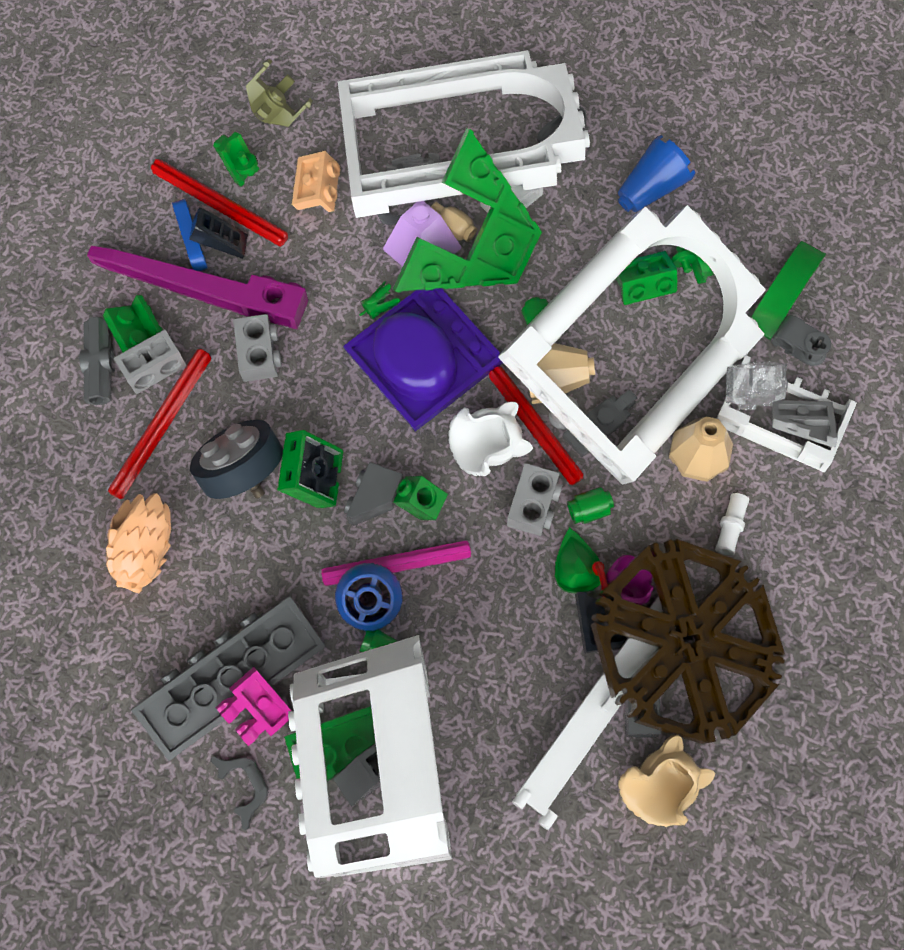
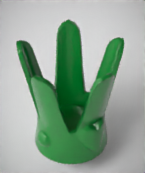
M384 281L370 297L360 301L365 310L359 316L367 312L370 318L374 320L382 312L395 307L401 301L399 298L384 302L385 298L390 294L388 291L391 289V284L385 285L386 281Z

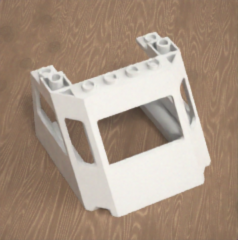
M419 635L295 673L294 683L290 684V695L294 711L288 712L290 730L296 731L297 744L292 745V758L294 765H299L300 778L295 779V790L297 799H303L304 813L299 814V829L301 835L306 834L309 849L307 851L309 872L313 871L315 878L338 877L451 860L452 854L448 825L443 815L428 706V697H430L429 685ZM361 661H367V672L364 674L326 679L322 674ZM369 690L384 812L380 816L333 825L331 822L320 713H324L323 702ZM383 833L387 834L390 854L388 856L341 865L338 842Z

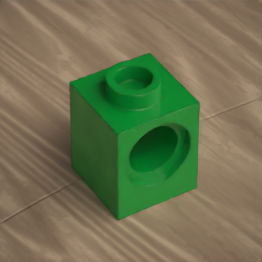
M405 476V479L397 487V495L393 503L420 520H436L448 493L423 476ZM418 492H419V495H420L419 501L417 500V493H418Z

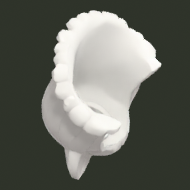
M506 402L498 408L481 409L473 414H470L469 409L464 407L457 415H454L449 426L448 441L453 457L462 470L474 476H486L491 471L489 466L502 465L513 457L525 456L533 450L532 444L522 439V430L515 418L518 411L517 402Z

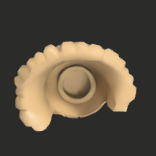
M677 734L667 738L660 749L649 754L640 768L636 766L628 768L618 781L619 793L626 807L648 824L665 827L685 825L689 819L684 816L683 812L696 800L699 790L708 786L715 776L713 770L699 768L694 759L683 751L682 738Z

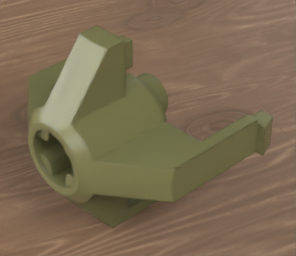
M269 58L262 63L264 66L245 86L250 107L254 116L260 121L289 127L307 107H311L313 100L309 98L297 112L288 106L284 93L295 82L288 74L276 87L266 85L259 78L273 62Z

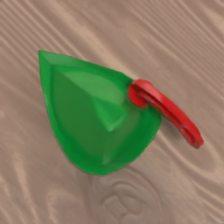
M569 527L555 562L554 579L557 586L567 593H585L598 588L600 585L603 590L608 585L604 564L600 562L598 556L587 543Z

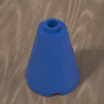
M662 135L657 136L619 189L618 195L620 198L618 203L627 212L630 210L637 212L643 209L645 206L676 190L695 177V170L690 172L687 167L691 163L690 160L670 139L665 143L661 141Z

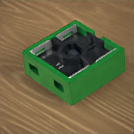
M305 430L286 433L277 490L316 508L336 506L339 482H336L337 473H341L344 450Z

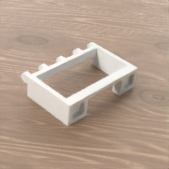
M745 355L716 419H719L726 430L825 472L834 459L857 402L850 399L845 405L827 399L830 393L829 390L824 389L821 396L800 388L801 378L797 377L794 384L772 376L775 367L769 366L765 373L752 367L749 364L751 357ZM743 374L807 401L833 402L834 412L842 415L836 428L838 437L836 447L829 446L828 449H825L809 441L802 446L749 423L751 416L729 407Z

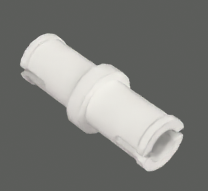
M732 493L730 495L726 515L720 521L722 529L715 550L720 554L732 556L735 553L739 534L743 532L745 527L743 519L749 504V498L746 495L740 493Z

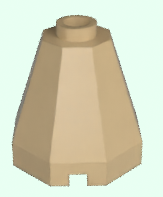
M554 343L549 352L536 364L564 393L590 383V375H595L594 357L588 358L586 350ZM530 391V396H531V398H532V404L542 403V402Z
M706 416L694 419L674 431L669 458L678 467L683 477L708 482L716 475L728 469L733 443L721 421Z

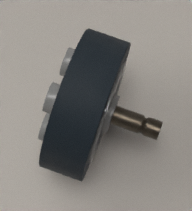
M258 419L243 421L224 429L209 439L192 458L190 472L206 496L210 498H229L250 489L253 496L258 499L265 494L264 489L259 483L269 476L280 463L283 455V446L266 421Z

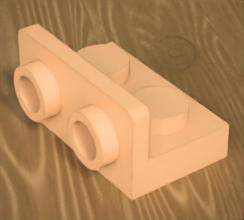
M326 151L298 157L292 205L297 210L319 205L328 212L335 210L340 165Z

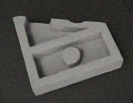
M772 400V428L830 447H836L838 437L833 402Z

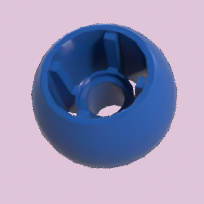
M363 563L347 570L340 578L335 590V603L342 619L350 626L363 631L378 630L390 624L398 615L403 602V592L397 577L389 569L374 563ZM372 577L371 583H365L357 590L352 586V583L360 578ZM377 580H380L387 586L390 598L383 599L382 591L376 585ZM365 591H370L376 595L377 602L375 605L367 607L361 603L359 596ZM348 596L354 598V606L357 611L351 607ZM380 607L386 608L383 612L376 616H366L376 613L380 609Z

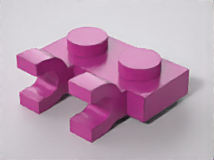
M254 667L229 688L234 696L225 699L215 707L228 724L245 708L254 717L252 720L243 722L235 729L248 746L265 730L270 736L277 732L289 721L288 712L291 711Z

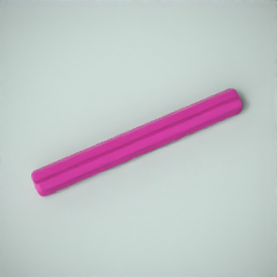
M461 541L323 568L321 575L324 585L330 586L338 584L340 578L347 570L363 563L382 565L392 573L467 559L471 557V549L468 541Z

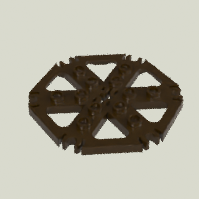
M670 539L664 542L665 553L660 551L658 542L649 544L598 594L604 597L597 599L595 604L603 606L605 609V615L596 613L592 616V620L595 623L591 624L610 696L614 698L622 690L623 694L616 698L615 704L617 706L622 705L626 700H629L632 704V709L626 716L632 718L640 714L638 719L634 721L635 723L672 735L677 734L681 738L700 744L716 742L714 736L715 729L719 731L721 739L736 736L780 685L771 681L782 679V675L776 674L772 670L773 663L778 665L784 664L785 660L780 656L785 655L764 585L757 586L760 581L758 577L747 582L744 579V573L749 567L745 565L735 571L737 565L742 561L679 539L674 541ZM685 560H691L714 568L720 575L719 583L698 606L684 564ZM640 570H647L652 574L663 613L622 599V589ZM745 604L749 605L754 611L762 637L760 645L720 632ZM614 634L623 635L658 647L630 678H624L618 672L610 644ZM687 634L695 638V642L691 643V645L690 643L685 644L683 641ZM715 666L746 676L752 681V692L734 712L728 711ZM680 675H682L693 713V719L689 724L661 717L655 713L653 704Z

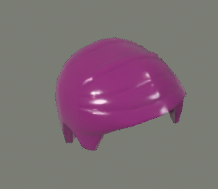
M632 555L620 556L606 572L607 584L635 557ZM640 570L622 589V599L641 606L649 602L654 588L653 585L651 586L652 574L647 570Z

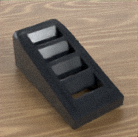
M199 207L193 218L189 240L243 259L248 234L213 213ZM234 239L239 240L238 246L233 244Z

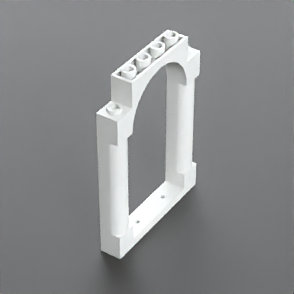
M529 50L338 81L351 198L356 218L389 213V206L463 194L441 183L451 161L362 175L355 119L376 115L375 109L498 89H501L502 95L526 94L543 99L553 105L563 118L556 131L542 142L531 147L489 155L510 186L522 185L524 191L557 185V173H561V164L585 160V148L590 147L588 130L583 131L582 129L585 126L583 111L577 110L579 109V97L577 92H573L575 88L573 74H568L565 63L537 67L536 61H531Z
M688 205L675 213L664 226L660 222L659 217L645 206L631 217L501 352L498 358L621 484L631 483L655 459L657 450L735 362L744 358L763 337L764 333L758 327L757 322L753 318L748 317L746 312L766 289L760 284L759 279L744 267L739 257L721 242L720 237L711 231L701 220L700 215ZM657 245L679 246L699 256L715 274L723 295V318L721 325L710 344L616 447L536 364L637 255L647 248Z

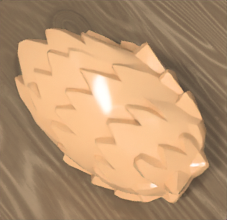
M157 493L152 494L145 501L141 494H138L131 503L130 500H125L117 514L113 516L107 534L106 567L111 577L116 581L117 587L126 588L136 593H140L144 586L151 583L161 573L162 570L159 568L166 562L167 559L164 558V555L171 547L169 543L171 533L170 509L166 503L162 504L161 498Z

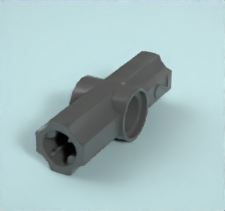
M91 317L84 322V350H81L79 354L80 367L84 375V401L87 404L105 405L112 401L111 373L115 372V368L112 369V360L115 357L111 348V330L106 321L100 317Z

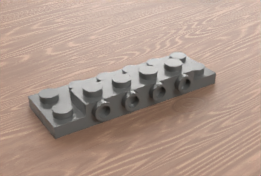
M287 596L264 614L262 613L257 616L253 612L239 622L242 626L241 629L234 634H231L228 630L213 641L216 646L207 653L203 649L196 652L187 659L190 665L181 672L176 668L168 672L160 679L163 684L158 690L131 708L133 714L168 761L225 721L215 707L225 699L234 696L229 688L253 667L272 687L326 647L290 596Z

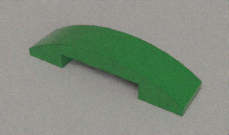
M803 241L793 251L751 317L757 322L758 327L764 333V337L771 340L826 256L824 252Z

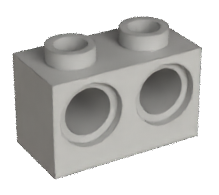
M267 314L233 319L238 367L243 382L278 377L277 367H282L280 351L274 350V341H278L276 324L270 323ZM255 333H263L258 338H251ZM257 359H266L262 364H254Z
M166 330L159 332L114 358L135 394L142 392L187 366Z
M524 464L508 514V527L542 536L544 528L550 529L554 512L549 511L552 500L558 502L563 486L558 483L560 473ZM536 483H543L548 489L544 492H537L532 486ZM528 510H535L540 516L535 520H529L524 516V513Z

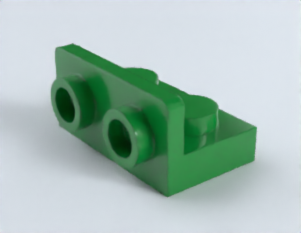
M666 251L635 258L618 275L616 281L621 288L623 304L628 305L677 292V268Z
M136 295L129 306L107 308L103 314V318L122 352L163 331V328L159 326L151 307L146 303L142 295Z

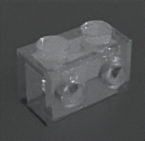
M759 361L727 367L726 403L738 404V409L753 410L756 409V405L772 406L773 401L785 399L788 388L786 379L787 363Z

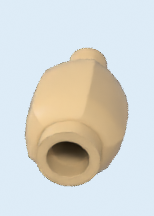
M437 201L433 203L431 208L441 215L458 241L464 239L469 242L474 237L477 228L474 226L471 217L455 207H443Z

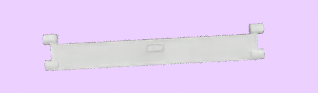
M657 596L650 609L663 613L659 596ZM628 637L614 657L619 674L624 678H630L658 647ZM604 672L512 800V803L520 809H523L527 803L540 813L542 817L538 823L546 830L550 829L558 817L548 808L621 706H617L615 701L623 692L621 690L616 697L611 698Z

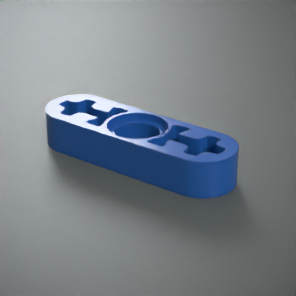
M186 199L172 202L193 270L202 271L208 269L201 244L189 240L193 219Z

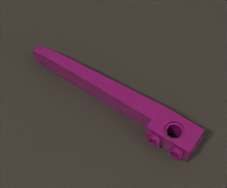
M91 246L87 254L92 264L244 316L251 317L267 314L270 323L297 330L309 301L306 290L301 285L293 282L288 284L282 283L267 275L259 277L251 274L248 284L115 249ZM275 298H281V300L276 303L271 302V300Z

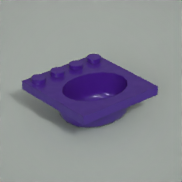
M442 288L426 291L424 289L415 290L343 346L348 355L414 431H417L488 376L491 370L503 364L498 358L501 353Z

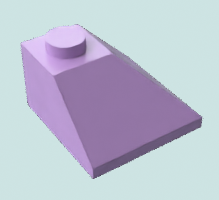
M424 201L416 202L400 217L383 247V250L402 267L416 237L453 254L461 249V245L441 215Z

